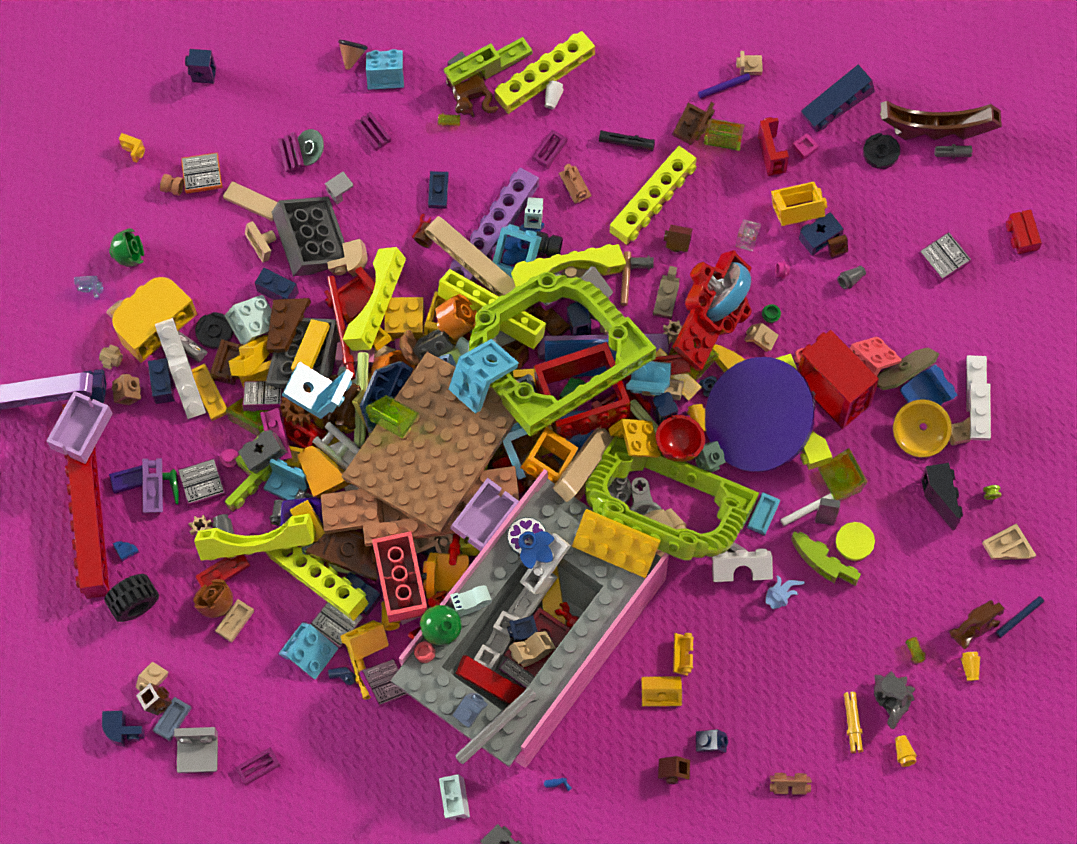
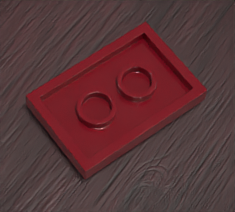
M540 607L534 614L538 632L546 631L557 648L571 629ZM556 648L541 660L526 667L518 664L513 659L510 649H508L504 656L535 678Z

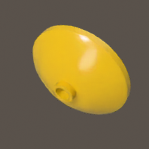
M925 399L914 400L904 405L897 413L893 423V433L898 445L906 453L916 457H929L939 453L947 445L952 432L951 420L945 409L936 402ZM925 423L927 429L922 430L920 424Z

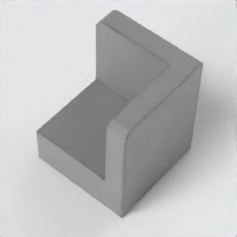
M341 172L326 182L325 186L328 194L336 204H339L343 201L342 194L351 189L353 183L344 172Z

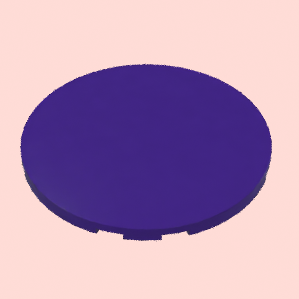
M755 357L743 360L724 372L710 392L705 409V427L709 441H718L720 448L724 452L725 461L736 468L749 472L775 470L793 460L808 442L814 427V411L816 410L814 396L804 376L788 363L771 357Z

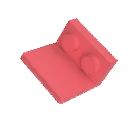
M879 337L853 343L850 347L853 353L876 376H878L881 369L899 364L902 361L896 352L891 350Z

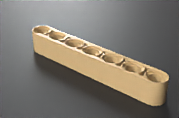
M437 216L424 230L430 239L499 297L506 295L516 287L514 280L441 217Z
M597 428L588 437L553 486V489L565 502L570 501L578 493L614 437L610 436L605 428Z

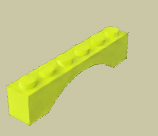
M607 244L601 248L595 249L592 247L581 252L572 251L566 255L556 254L551 258H537L531 262L521 261L514 266L511 275L515 286H521L531 277H536L543 272L554 274L566 270L569 266L586 270L593 266L604 276L621 273L626 262L619 244Z
M397 247L378 249L373 262L376 272L374 291L361 313L349 323L343 337V341L352 351L371 350L406 261L405 256Z
M791 354L775 358L797 369ZM812 431L808 442L801 451L802 454H800L802 463L807 465L808 470L829 464L832 459V454L826 440Z
M309 513L291 516L279 528L261 535H235L218 528L199 530L194 542L201 561H212L222 557L231 558L236 555H251L261 551L270 552L281 548L289 549L294 546H308L313 544L316 531Z

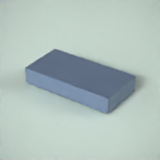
M176 697L172 699V704L167 707L152 730L168 741H171L174 737V728L181 726L192 709L191 706Z

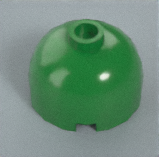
M131 228L117 233L112 238L109 249L110 256L117 263L126 267L136 266L144 261L141 260V256H144L143 244L140 237L132 233L135 231Z
M436 605L428 608L420 620L423 638L436 646L448 645L454 642L459 637L462 629V620L459 614L453 608L446 605Z

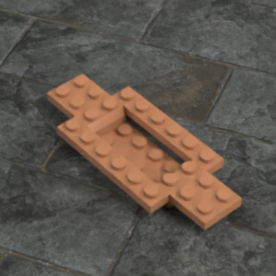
M511 466L484 470L441 534L361 489L321 495L324 532L329 534L363 528L365 546H373L372 539L410 531L413 539L454 534L455 532L450 529L451 525L487 478L502 488L498 494L500 497L506 491L520 501L516 468Z

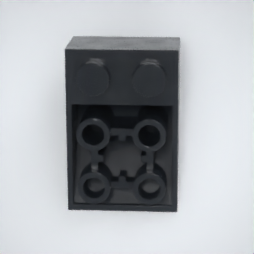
M949 463L926 466L921 477L924 496L948 526L955 530L958 523H960L961 517H963L961 505L958 506L957 502L959 498L958 488L954 487L953 480H955L954 470L950 469Z

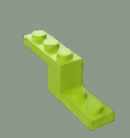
M524 37L498 51L490 43L444 68V73L453 86L479 72L487 79L532 55V49Z
M241 455L235 459L237 465L249 477L225 500L226 506L232 512L242 507L245 499L249 495H253L263 481L265 482L269 479L273 472L270 465L255 474L248 469Z

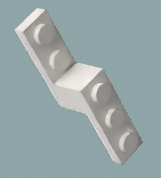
M173 318L156 323L155 327L187 418L206 413Z
M967 355L966 411L970 412V440L990 441L991 439L990 384H987V356Z
M556 533L552 534L554 541L548 545L552 551L553 560L548 563L536 561L534 567L528 569L520 580V583L525 587L507 612L518 619L532 615L558 578L552 572L571 545Z

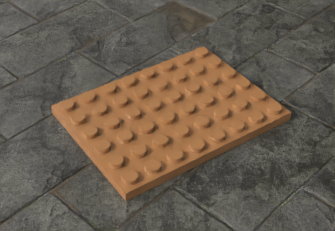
M426 352L345 470L342 478L441 534L516 420L504 407L502 399L490 386L481 411L475 414L448 390L456 367Z

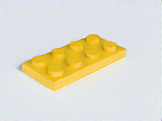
M586 509L572 547L646 578L661 540Z

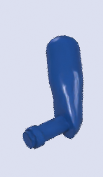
M566 778L544 781L545 788L557 787L563 783L568 791L572 789Z

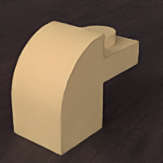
M361 239L342 243L345 257L327 262L328 269L333 275H343L348 271L354 277L356 276L355 270L361 266L363 269L366 267L367 251Z
M546 631L536 632L527 640L514 642L509 646L513 659L523 667L541 660L556 648Z

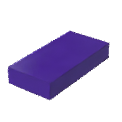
M142 465L109 474L114 494L143 486Z

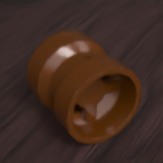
M427 222L421 225V231L415 235L414 240L422 247L430 248L433 241L424 231L430 225Z

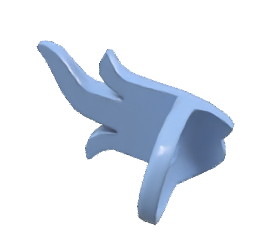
M776 576L777 583L767 591L766 604L770 605L772 609L786 606L788 604L787 599L791 595H798L795 590L787 592L788 589L793 585H802L805 582L788 580L781 586L782 580L779 576Z

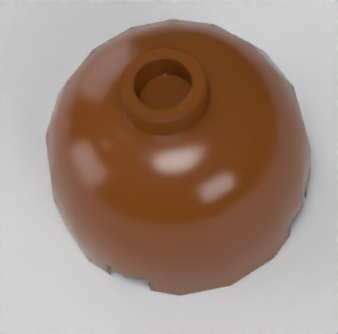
M222 579L212 580L213 584L208 587L206 585L202 586L193 598L194 607L205 617L218 618L224 616L232 606L233 593Z

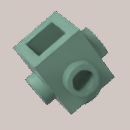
M718 441L705 444L695 459L699 468L709 470V472L720 469L719 465L726 463L724 452L720 448Z

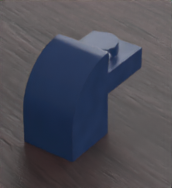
M102 711V728L112 743L118 746H125V739L134 742L139 741V738H145V730L142 726H125L126 715L123 711Z

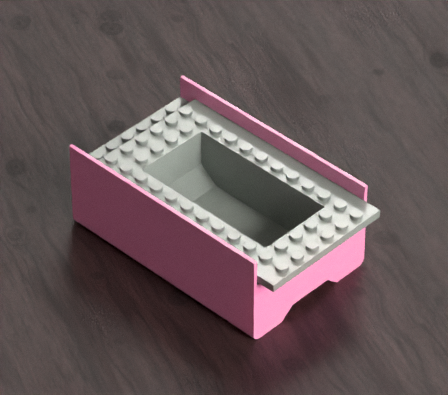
M545 469L440 605H446L455 610L451 594L457 592L460 594L483 585L487 586L492 603L478 611L460 617L462 629L459 637L448 645H433L436 652L435 657L428 663L419 662L414 655V649L417 644L423 641L428 642L423 638V633L420 630L399 657L401 668L391 679V683L467 738L472 740L509 705L455 673L463 655H467L472 659L476 657L481 646L485 645L489 640L493 626L502 611L508 612L525 587L520 583V580L529 568L521 561L520 553L515 551L508 540L509 529L516 521L523 518H531L540 522L545 532L551 535L553 533L559 535L571 545L557 565L563 602L568 603L570 607L569 612L574 616H578L579 619L527 687L535 692L536 697L481 747L509 768L514 761L525 768L528 766L664 583L669 555L667 553L662 557L656 554L649 573L644 578L572 547L584 511L586 509L593 510L575 497L565 502L553 489L555 483L548 479V471ZM542 600L532 613L533 616L539 609V607L543 609ZM503 656L494 672L520 686L499 670V667L506 659ZM473 692L481 695L488 705L481 711L473 725L468 728L452 715L464 697Z

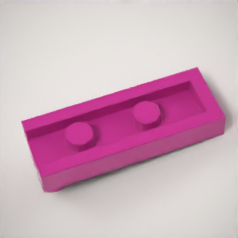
M275 408L271 411L261 412L264 431L271 430L275 432L288 452L279 459L283 461L292 459L281 409Z

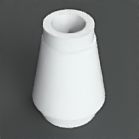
M549 81V84L546 85V108L555 109L564 91L562 83Z

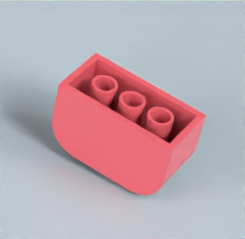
M411 531L372 539L389 623L422 616L427 610V604Z

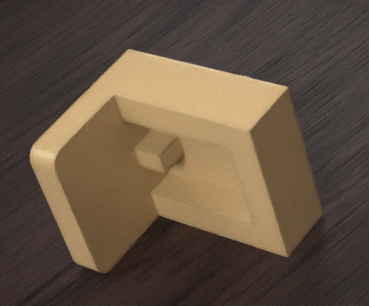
M763 323L751 325L747 329V335L744 340L746 342L753 341L768 352L771 351L779 335Z
M970 417L961 423L951 424L952 432L949 439L951 445L971 441Z
M151 662L138 676L136 688L141 692L150 683L159 686L167 678L168 671Z

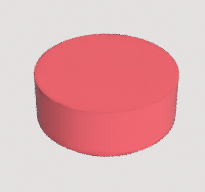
M423 641L416 645L414 655L419 662L428 663L435 657V648L431 643Z

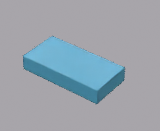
M762 493L747 528L766 535L780 499Z

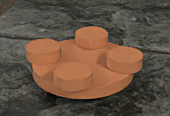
M407 330L400 337V348L406 360L410 364L417 366L420 360L413 351L417 340L412 331Z

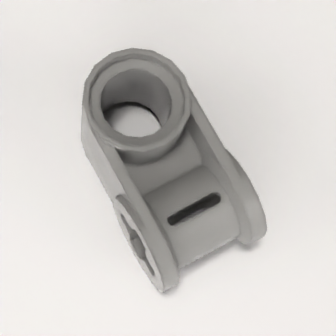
M642 477L634 479L631 487L633 505L643 500L653 501L648 481ZM641 485L643 491H639L637 486ZM649 506L640 507L635 512L642 515L647 512Z

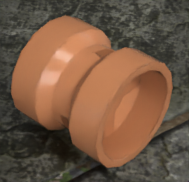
M164 174L160 184V191L165 193L172 192L173 195L180 196L184 186V179L180 177L173 178L171 175Z

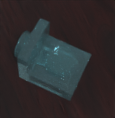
M97 276L74 277V285L78 291L90 292L93 290L95 299L100 300V294L103 293V283L99 281Z

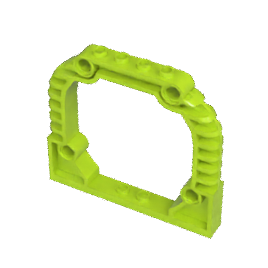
M543 272L536 277H531L521 286H516L506 295H501L491 304L484 305L475 315V327L470 337L469 351L495 338L500 331V324L538 301L551 303L561 297L578 301L589 310L609 333L608 345L612 350L617 351L615 366L600 375H595L589 382L579 385L573 392L558 401L552 395L535 393L531 384L526 382L518 383L509 373L490 383V387L502 399L504 407L529 436L534 435L656 359V347L629 317L625 318L616 306L609 301V298L599 288L595 287L593 283L586 282L579 277L567 278L566 275L555 276L551 272Z
M615 436L606 448L601 461L585 485L586 500L590 507L593 508V512L661 540L658 550L682 560H691L692 557H713L728 551L735 542L739 532L743 529L759 495V492L687 462L669 460L661 452L658 458L629 456L624 438H619L618 436ZM645 467L715 496L714 501L719 506L717 517L721 520V523L714 531L703 534L690 529H674L630 510L626 503L612 497L608 488L616 477L626 478L629 471H642Z

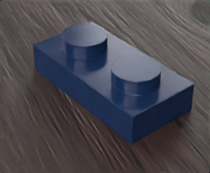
M430 171L428 208L447 209L449 172Z

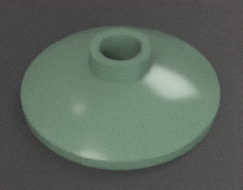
M308 129L298 137L305 166L316 163L324 149L322 135L314 129Z

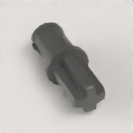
M952 144V146H937L934 152L936 157H952V159H955L956 157H972L970 153L973 150L971 145L956 146Z

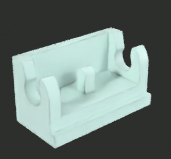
M459 774L439 778L445 818L450 820H456L457 817L469 818L464 778Z

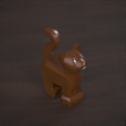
M481 72L455 86L452 85L446 76V84L448 87H452L453 97L457 102L455 107L457 114H470L472 118L475 117L473 104L470 100L485 96L482 102L484 112L492 114L498 110L497 106L489 107L493 97L485 85Z
M336 374L330 375L329 380L334 381L339 376ZM352 383L348 391L344 392L343 396L345 398L340 407L336 406L332 413L329 412L323 417V430L327 433L329 431L325 428V425L328 422L335 426L336 421L338 426H347L348 430L356 428V425L352 423L355 413L352 401L360 393L361 388L359 385Z
M992 600L973 609L968 614V619L959 628L951 629L949 631L950 637L955 639L963 649H966L974 638L980 637L991 628L999 626L1000 621H996L994 618L997 615H1002L1005 608L999 602L994 605Z

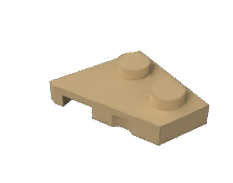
M1017 524L982 542L992 560L1033 559L1036 557L1035 552Z

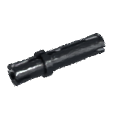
M603 130L600 131L599 142L629 146L635 150L640 148L653 151L655 146V139L642 138L639 135L630 136Z

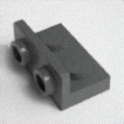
M437 329L418 339L413 351L421 361L426 352L439 357L451 351L453 345L449 341V335Z

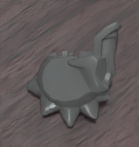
M890 671L886 676L877 674L874 676V696L879 705L883 706L890 715L887 720L888 726L891 729H895L902 716L909 710L911 702L914 701L912 693L915 691V688L906 686L908 680L906 676L897 678Z

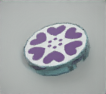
M523 517L517 519L508 529V545L519 556L522 549L519 546L518 539L522 533L527 531L533 533L546 532L543 524L535 518ZM526 539L525 544L531 545L532 540Z

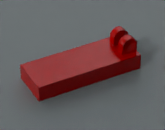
M245 554L236 555L231 558L225 557L195 577L201 587L204 585L208 587L213 584L212 580L222 579L226 582L251 565Z

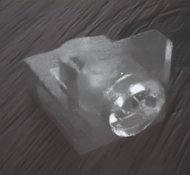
M743 219L735 246L753 251L761 224Z

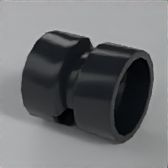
M536 232V236L542 237L537 256L546 254L547 258H551L556 254H560L563 237L557 235L549 237L545 232Z

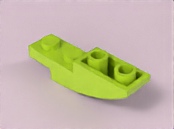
M793 532L791 541L800 556L810 567L833 583L839 577L856 586L861 575L856 568L841 564L840 560L835 557H827L829 549L826 548L827 546L824 543L809 539V536L805 533Z

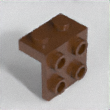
M688 102L672 135L689 145L694 140L698 141L708 126L707 122L715 112L713 109L715 103L711 102L704 111Z

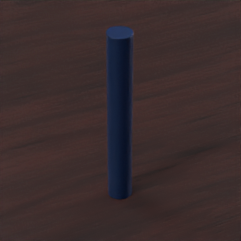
M1038 596L995 632L997 637H1003L1043 604V598Z

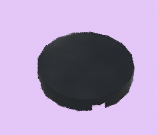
M877 133L870 136L863 147V157L866 162L877 169L892 167L900 155V146L897 140L888 134L882 135V133Z
M213 312L202 316L195 327L199 343L208 349H218L221 339L230 342L233 336V330L222 313Z

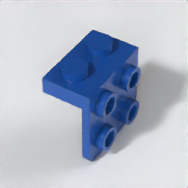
M936 364L921 371L900 388L901 394L908 403L914 400L925 399L936 402L941 406L943 403L953 400L958 396L954 386L947 381L944 372Z

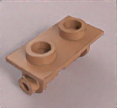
M571 164L565 165V170L560 172L559 175L574 203L576 204L592 197L577 167L571 166Z
M774 773V776H770L771 782H774V784L770 783V792H774V794H788V786L792 787V794L806 795L811 793V784L807 783H812V780L807 774L796 773L795 776H787L786 773Z

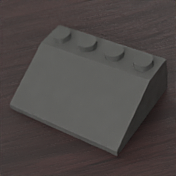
M329 197L278 201L271 213L293 277L311 275L327 270V262L345 257L342 245L345 242Z
M303 318L295 330L296 334L288 351L273 353L266 384L285 389L293 373L291 366L311 319L327 322L330 325L312 370L329 379L334 367L337 343L340 342L336 320ZM303 384L304 390H306L308 387L310 388L309 385Z

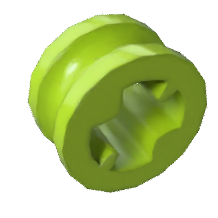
M990 485L984 487L983 492L986 493L984 499L994 500L1002 496L999 492L1000 486Z

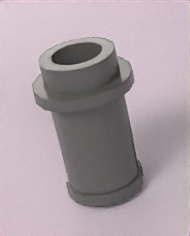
M650 255L648 257H631V269L650 270L654 268V259Z
M283 500L274 501L273 512L269 517L270 523L280 526L281 504Z

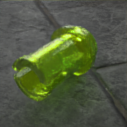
M442 112V114H438V125H441V127L444 125L460 126V114L449 115Z
M917 637L905 641L912 656L911 660L915 664L926 660V653L922 651Z

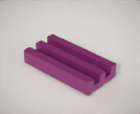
M368 112L367 116H362L360 120L355 121V124L376 151L391 141V137L371 112ZM369 119H370L371 122L375 125V127L379 130V132L382 134V136L385 138V140H383V139L381 138V136L378 134V132L374 129V127H373V126L371 125V123L368 121ZM363 123H365L367 127L370 129V131L374 134V136L380 142L379 144H377L375 140L372 138V136L368 133V131L362 125Z
M551 130L532 157V161H537L539 165H544L548 169L567 143L568 138ZM553 136H555V137H556L555 140L552 142V144L550 145V147L548 148V150L545 152V154L543 155V157L540 158L539 156L542 154V152L544 151V149L546 148V146L549 144V142L551 141V139L553 138ZM561 139V142H560L559 145L556 147V149L554 150V152L552 153V155L549 157V159H548L547 161H545V160L547 159V157L550 155V153L552 152V150L554 149V147L557 145V143L559 142V140Z
M294 132L290 133V136L286 135L283 139H278L285 171L288 173L304 167L297 134ZM291 140H292V142H293V146H294V150H295V154H296V158H297V162H298L297 165H296V163H295L294 153H293V150H292V147H291V143H290Z
M270 747L235 768L246 786L281 765ZM270 754V758L245 771L244 773L242 772V770L246 767L252 765L253 763L259 761L260 759ZM274 761V763L270 766L264 768L263 770L257 772L256 774L246 779V776L252 774L253 772L259 770L260 768Z

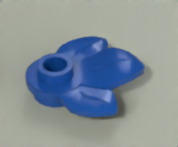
M514 236L507 237L504 246L506 251L503 255L502 263L513 265L521 261L526 262L531 242ZM527 245L528 248L523 249L522 246Z
M527 531L522 533L518 543L522 549L520 558L527 568L532 569L536 561L543 563L551 562L553 555L548 545L554 541V537L545 531L538 533ZM531 539L532 544L526 545L525 540Z

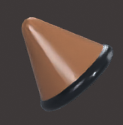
M338 40L345 69L350 70L365 50L368 49V46L347 40Z

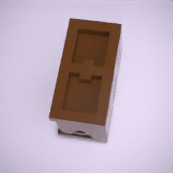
M221 339L210 371L213 381L235 385L236 380L240 379L239 376L231 375L228 361L240 355L239 347L243 346V344L239 345Z

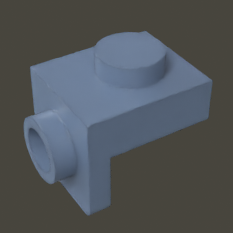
M472 692L464 697L452 716L469 728L488 704L481 695Z

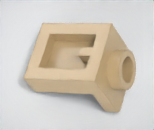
M741 51L740 57L736 59V67L740 68V75L747 73L749 75H762V55L744 56V51Z

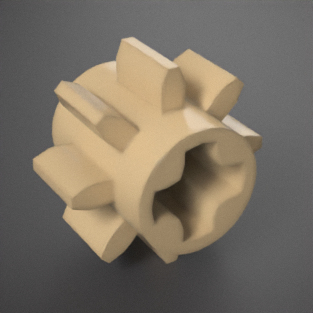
M669 320V325L663 326V330L666 331L663 334L668 335L669 344L676 341L683 327L680 325L679 320L677 322Z
M111 344L109 348L104 347L99 356L103 367L111 370L113 366L118 367L123 358L119 347Z
M204 515L201 518L194 516L193 523H189V526L193 529L189 532L191 535H197L199 531L197 528H200V530L212 529L208 527L212 525L211 520L206 521Z

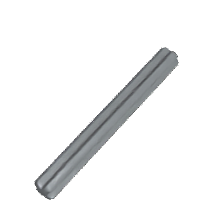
M527 688L455 756L461 764H464L536 697L535 692L531 688Z

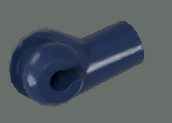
M347 667L328 670L329 679L340 678L347 685L355 683L356 676Z

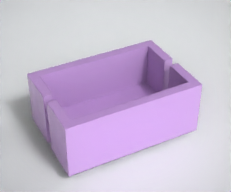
M74 391L49 435L47 443L51 449L66 456L68 454L71 458L86 464L113 413L108 405L94 399L91 401L90 397Z
M489 478L485 480L450 528L463 539L468 537V542L479 551H482L519 503L516 498L506 491L500 497L498 494L502 488Z

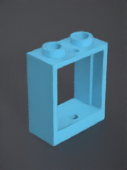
M509 224L501 228L492 262L512 278L511 272L514 267L500 263L507 235L531 242L526 262L536 259L542 237L536 236L537 233L534 231L526 230L524 232L519 230L518 226Z

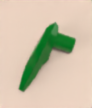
M172 469L171 472L162 473V480L170 481L174 501L178 505V476L176 470Z

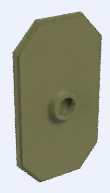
M928 347L913 351L902 358L901 363L890 366L880 372L877 376L879 378L877 387L887 390L896 388L907 380L910 381L915 375L934 364L939 353Z

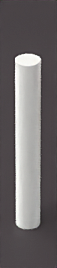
M832 493L822 497L835 500ZM821 498L780 519L782 525L786 526L818 509Z

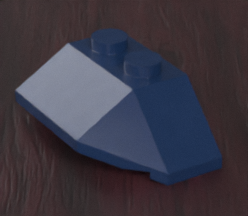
M401 361L376 369L359 405L369 433H372L412 374L413 368Z

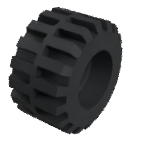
M137 574L116 584L106 594L104 601L117 622H125L139 617L152 608L159 599V594L147 575Z

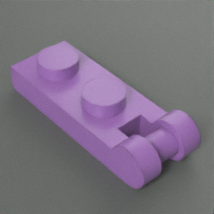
M156 458V460L142 459L143 513L163 512L162 458ZM149 468H156V473L149 474Z

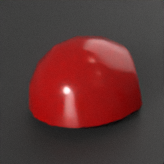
M672 415L657 427L655 435L657 448L669 460L677 462L690 461L696 458L704 448V430L691 417Z

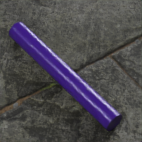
M747 73L699 91L698 96L701 99L751 80L750 75Z

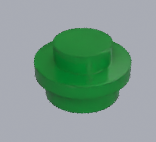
M770 304L763 308L762 317L766 322L774 323L780 319L781 311L778 306Z

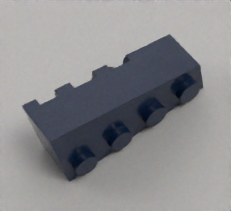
M859 64L856 65L802 109L803 118L816 132L825 129L833 120L874 93L873 81Z

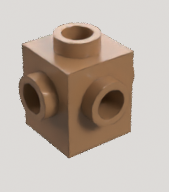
M122 374L119 378L112 381L114 403L130 406L141 399L139 378L132 377L130 374Z

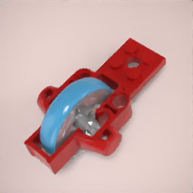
M735 250L722 253L715 267L705 262H700L690 272V277L694 284L685 300L686 308L690 313L672 348L696 371L703 369L718 337L732 333L737 324L747 320L752 312L746 297L751 286L750 271L752 267Z

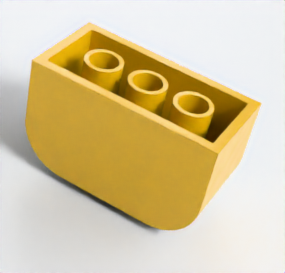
M158 277L148 281L144 286L141 285L130 298L124 299L121 306L114 312L112 322L122 345L142 363L162 346L155 327L156 323L173 318L177 331H179L197 315L192 299L168 278Z

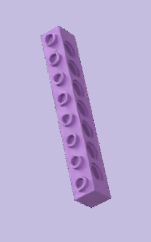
M521 167L517 173L514 172L511 175L510 183L507 187L504 186L500 192V198L492 203L489 214L483 216L478 230H474L470 236V243L475 247L482 246L483 249L480 251L489 259L496 250L501 228L514 224L527 205L528 197H532L539 187V177ZM516 188L523 189L520 192L514 191ZM510 202L513 205L505 206L504 204ZM496 217L503 218L501 221L495 220ZM488 231L493 232L492 235H485ZM455 259L453 260L450 269L475 282L477 278Z

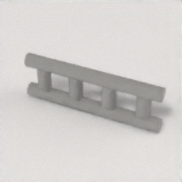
M328 422L325 428L329 432L322 440L316 437L313 443L345 471L349 464L342 459L343 455L348 449L356 455L360 448L331 422ZM334 437L343 443L337 452H334L328 446Z

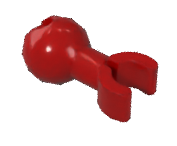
M562 602L559 604L562 609H557L554 612L557 616H563L566 619V625L571 629L579 617L569 612L570 607L567 602Z

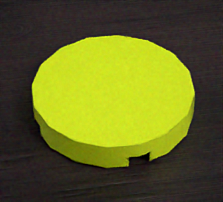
M851 522L840 528L835 543L838 552L844 558L859 561L871 554L874 549L875 538L869 527L863 523Z

